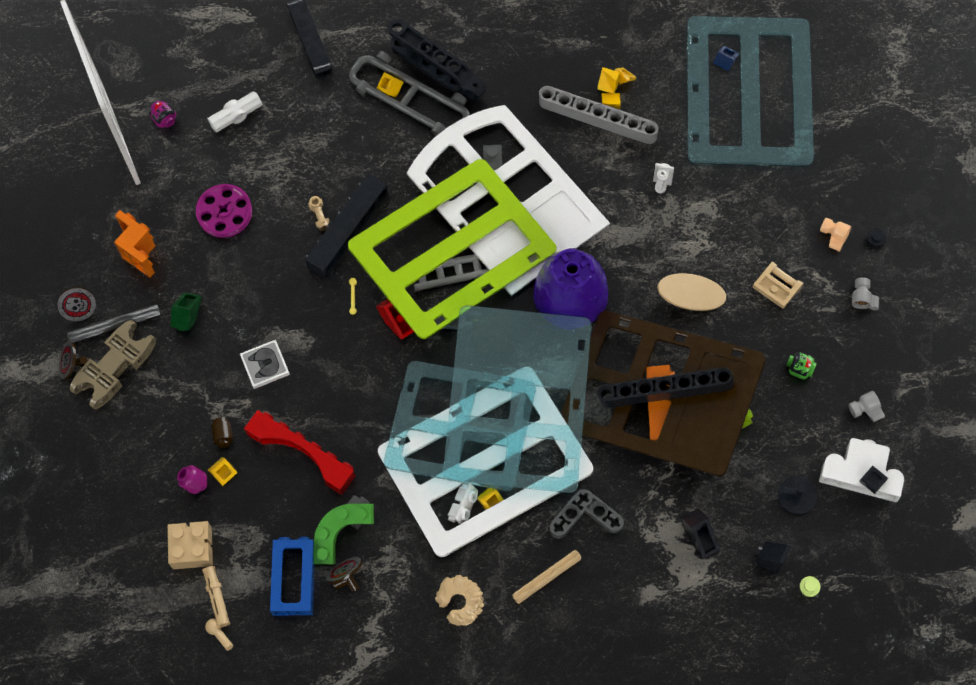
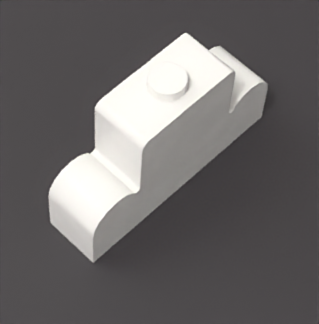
M852 438L847 446L845 459L838 454H831L826 458L822 466L819 482L897 502L901 497L904 476L896 469L886 471L889 447L876 444L872 440L863 441ZM872 465L888 477V480L876 494L859 482Z

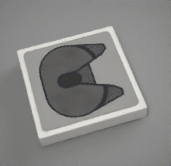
M276 340L240 354L254 389L290 375Z

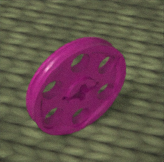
M220 184L209 188L200 196L196 205V217L202 229L208 234L221 238L231 237L243 231L249 224L252 217V205L248 195L241 188L231 184ZM229 190L232 192L229 198L222 196L225 191ZM209 197L215 198L213 204H206L205 200ZM241 200L246 201V205L243 208L236 206ZM227 208L228 212L221 213V209L225 210ZM204 214L212 215L208 221H203L202 216ZM236 217L243 218L241 224H234L233 220ZM218 224L226 225L223 231H217L216 226Z

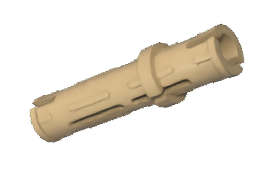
M215 566L206 567L202 570L207 585L205 588L206 592H209L217 626H228L230 621L221 593L222 585L218 581Z

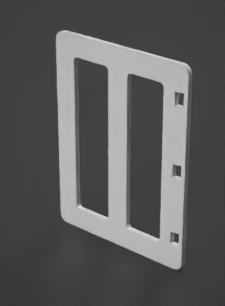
M530 367L521 368L383 443L378 448V454L433 551L439 557L449 555L593 473L592 463ZM513 380L515 385L505 389L503 385ZM521 394L527 395L540 416L538 421L421 485L416 482L404 461L407 456ZM461 408L463 413L453 418L450 413ZM408 437L410 442L400 447L398 442ZM549 437L555 440L568 461V465L449 531L444 530L430 506L431 502Z

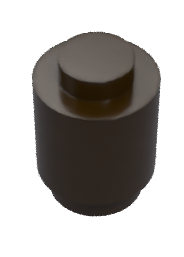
M225 417L214 419L211 425L214 444L220 448L228 447L233 442L231 423Z

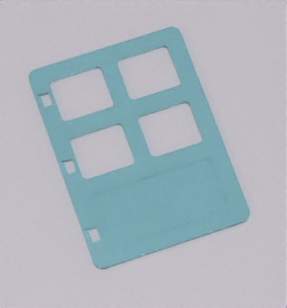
M464 306L460 309L443 476L446 480L573 493L576 491L579 478L591 336V322L589 319L477 306ZM578 340H585L584 351L578 350ZM469 380L511 384L512 393L509 418L496 419L465 415L467 382ZM538 386L569 390L571 394L568 424L555 425L524 421L526 387ZM573 399H580L579 410L573 409ZM470 431L505 435L507 437L504 470L500 472L460 467L462 433ZM529 437L564 441L566 443L563 477L521 474L518 471L521 439ZM568 459H575L574 471L567 469Z

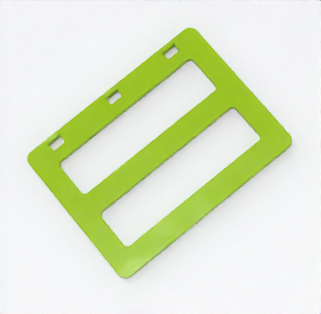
M477 159L348 242L349 251L421 339L429 338L551 257L557 249L552 239L483 159ZM477 182H480L498 203V206L395 272H391L373 250L380 243ZM508 221L514 222L529 240L530 244L427 312H423L405 290V288ZM536 254L538 259L530 263L528 258ZM490 285L493 289L484 294L482 289ZM443 316L446 320L437 325L434 320Z

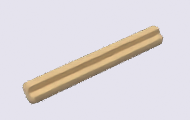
M576 550L572 551L513 593L514 600L518 604L576 564L581 560L579 552Z

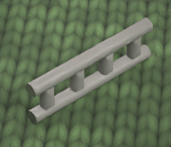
M475 254L452 258L434 269L438 279L427 281L426 276L419 279V283L414 284L415 291H421L477 279L488 272V269L482 270L480 259ZM472 262L474 271L463 273L461 264ZM454 266L456 275L445 277L443 268Z

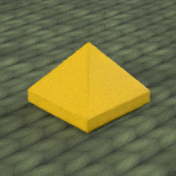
M625 68L615 69V71L620 72L619 85L636 79V76Z

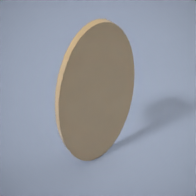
M672 274L664 277L657 285L658 292L662 298L677 307L687 310L709 311L720 307L726 301V293L721 286L699 275Z

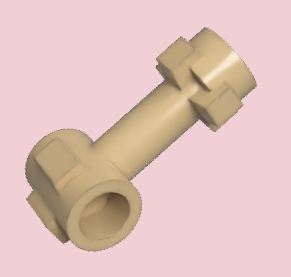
M313 196L308 203L309 208L316 214L318 219L315 222L317 228L320 231H325L330 220L324 217L322 199Z

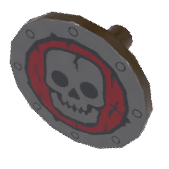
M72 287L65 290L59 296L57 301L58 311L67 320L82 321L94 313L96 300L89 290L82 287Z
M73 342L65 343L60 354L59 375L61 379H68L74 365L83 367L88 361L85 356L76 358V349Z
M352 557L340 562L328 572L326 581L329 584H333L335 589L348 585L352 592L358 590L359 586L352 575L359 570L362 560L359 557Z

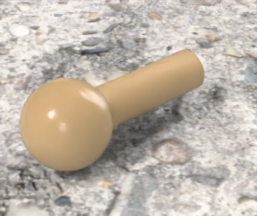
M216 619L208 620L205 625L206 631L211 635H215L227 651L232 649L233 644L222 632L221 626H217Z

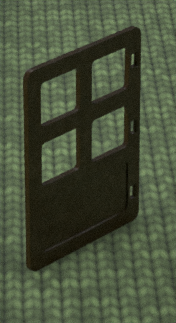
M603 311L598 316L561 415L574 434L712 475L722 476L727 472L766 359L764 354L759 351L614 312ZM620 320L630 322L629 327L620 326ZM610 328L642 336L631 368L626 374L595 365ZM676 335L686 337L685 342L675 341ZM658 341L690 349L682 373L723 367L728 368L732 372L735 381L734 387L728 391L668 399L667 401H670L671 405L659 438L656 441L624 432L633 405L615 407L608 426L598 425L575 417L589 380L593 379L613 384L644 379L646 368ZM733 350L744 353L742 358L732 356ZM723 377L720 381L726 382L729 377ZM705 379L700 384L706 385L710 380ZM685 382L681 387L686 388L690 383ZM665 385L661 390H668L670 386ZM645 388L642 393H648L650 388ZM631 391L624 392L623 396H628Z

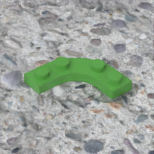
M345 504L329 511L322 518L315 532L314 564H335V543L338 533L342 528L350 524H374V504Z

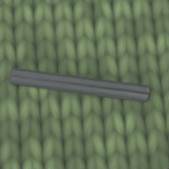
M153 305L68 332V339L74 343L115 330L129 320L135 323L160 315V309L158 305Z

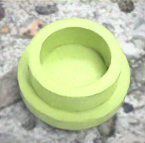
M805 577L800 583V591L807 597L816 596L820 591V583L814 577Z

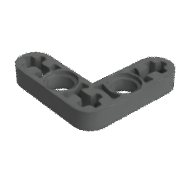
M582 489L572 497L550 524V534L554 538L560 539L566 536L584 513L589 515L607 531L615 534L623 529L624 520L617 512L590 491ZM586 495L588 496V502H582L580 505V508L582 510H580L578 506H576L580 502L579 496L584 497ZM602 507L605 510L604 515H595L593 512L594 508ZM573 509L577 512V516L569 519L565 514L566 511ZM608 513L611 514L609 515V519H611L612 521H619V527H611V521L606 519ZM564 520L565 524L562 526L563 532L558 531L556 533L554 526H560L562 521Z

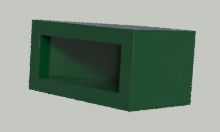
M184 292L172 305L170 327L177 328L179 331L189 330L195 323L202 296Z

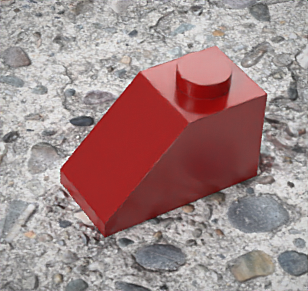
M388 299L376 306L384 322L401 340L414 332Z

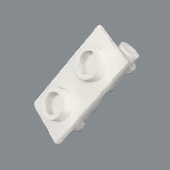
M665 163L655 164L653 181L656 182L655 190L657 193H664L667 185L671 186L674 167Z
M471 483L468 485L463 484L459 487L455 500L460 502V504H452L448 513L449 521L453 523L457 521L459 524H462L469 519L470 511L477 500L479 492Z

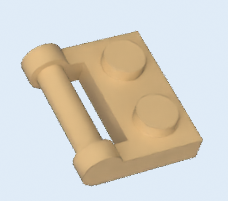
M771 262L753 284V288L784 309L804 283L800 280L796 281L779 269L777 264ZM773 273L774 275L782 279L784 282L792 286V289L788 288L786 285L778 281L770 274Z

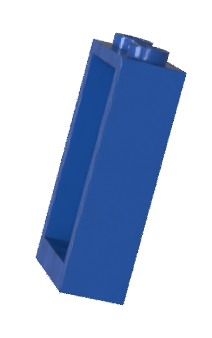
M280 537L278 540H273L270 612L273 616L313 615L314 541L310 540L309 537H299L298 540ZM285 549H302L301 600L298 603L281 602L283 551Z

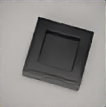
M872 465L859 482L876 494L888 480V477Z

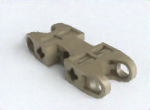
M132 320L122 324L104 342L109 351L98 364L89 359L78 371L70 385V391L74 394H78L80 391L88 388L94 389L93 398L89 403L93 409H98L111 400L122 387L117 378L129 365L137 370L149 357L156 344V338L152 335L138 341L132 340L133 332L137 327V324Z

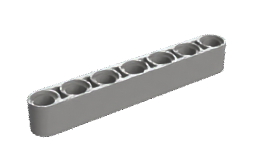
M544 86L539 91V104L544 109L646 144H653L657 140L658 125L654 121L551 86Z

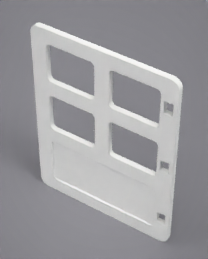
M65 0L60 1L100 108L136 185L141 184L103 83Z

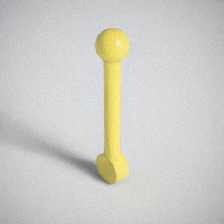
M351 278L349 280L351 286V308L349 312L354 315L357 312L355 308V285L357 281L355 278Z

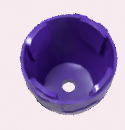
M567 248L553 254L544 263L537 275L533 296L535 307L547 322L561 329L572 330L589 326L598 319L601 312L606 310L608 304V284L602 267L593 256L576 248ZM573 269L578 271L574 274H571L567 270Z

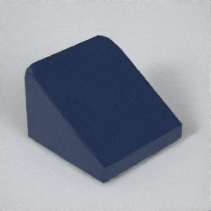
M723 46L717 52L714 64L729 71L738 58L739 53Z

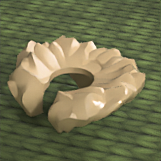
M456 575L453 578L446 577L436 593V602L439 604V607L444 608L448 606L454 595H463L466 599L464 608L452 610L446 618L450 623L457 626L473 623L483 611V592L480 591L477 583L468 580V577H462L461 575Z

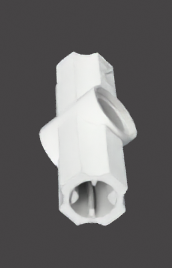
M253 91L238 101L234 99L227 102L221 111L207 119L213 130L218 132L232 123L238 124L242 122L247 114L263 104L257 93Z

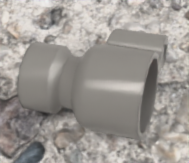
M855 279L856 290L852 293L853 307L858 309H879V297L871 294L868 290L870 288V279Z
M874 391L862 395L858 402L854 401L848 404L854 418L861 416L862 412H866L873 422L885 417L881 409V403Z

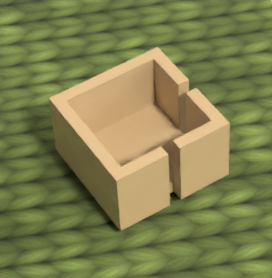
M208 521L191 522L190 527L186 523L168 524V564L172 569L213 566L212 547L210 546L212 545V527Z

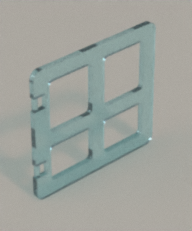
M413 361L409 363L384 457L386 468L465 484L471 483L472 485L503 491L512 490L516 482L536 393L535 384L527 380ZM423 377L464 385L454 422L412 415L420 381ZM409 383H415L413 392L407 391ZM479 387L520 395L512 432L507 433L469 425L476 392ZM414 430L450 437L451 440L445 463L438 464L403 457L402 453L408 431ZM395 437L401 438L399 448L393 447ZM469 440L508 448L503 473L498 475L459 467L465 441Z

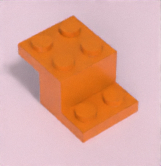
M119 210L115 217L123 233L114 243L124 260L151 278L155 272L152 268V262L148 259V254L153 250L155 244L152 240L153 236L149 233L150 229L143 223H137L130 213L125 214Z

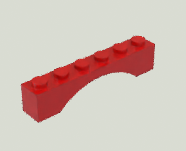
M256 411L244 428L248 436L262 445L282 444L302 451L319 467L325 484L343 495L355 478L354 468L347 462L341 463L329 451L325 453L317 443L313 441L309 443L301 433L290 431L289 426L285 423L274 421V417L269 413Z

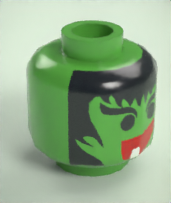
M798 351L794 356L790 355L786 366L790 367V375L805 380L808 377H812L817 363L814 362L813 356Z

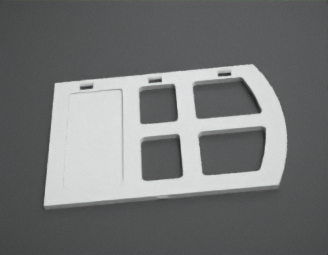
M505 105L479 111L447 127L424 147L407 172L409 178L422 193H425L427 189L423 185L427 182L432 188L436 186L426 175V172L444 150L449 146H453L468 164L477 159H482L464 139V136L485 126L502 123L525 150L494 171L505 182L532 162H536L552 179L551 183L524 202H521V204L556 244L557 249L555 253L567 248L577 249L610 225L609 221ZM478 182L453 201L448 200L436 209L457 232L460 230L458 226L462 224L468 225L467 221L461 216V212L489 192ZM508 221L469 248L487 269L491 270L528 246L530 242L514 222ZM536 254L528 258L530 263L538 259ZM548 259L504 287L511 296L537 278L540 269Z

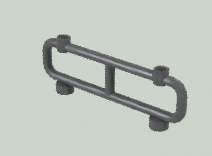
M380 51L376 58L370 55L360 57L349 72V79L357 86L355 90L359 94L364 95L366 92L372 94L431 127V133L435 136L444 131L446 127L442 123L435 122L407 106L417 90L460 112L463 118L470 115L468 109L464 107L467 100L463 95L456 92L451 99L388 65L391 57L383 51ZM369 62L411 85V88L401 102L370 86L365 80H359L356 74L361 66Z

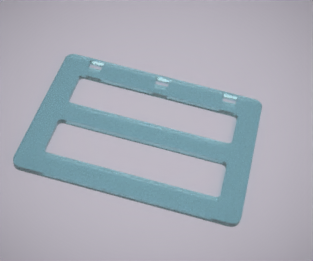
M690 17L687 23L688 159L693 163L810 165L814 159L809 22L803 18ZM735 34L740 36L741 146H712L709 143L708 35ZM760 35H784L791 37L794 147H763L761 145ZM692 36H698V43L692 44ZM692 84L698 85V92L692 93ZM693 134L699 135V142H693Z

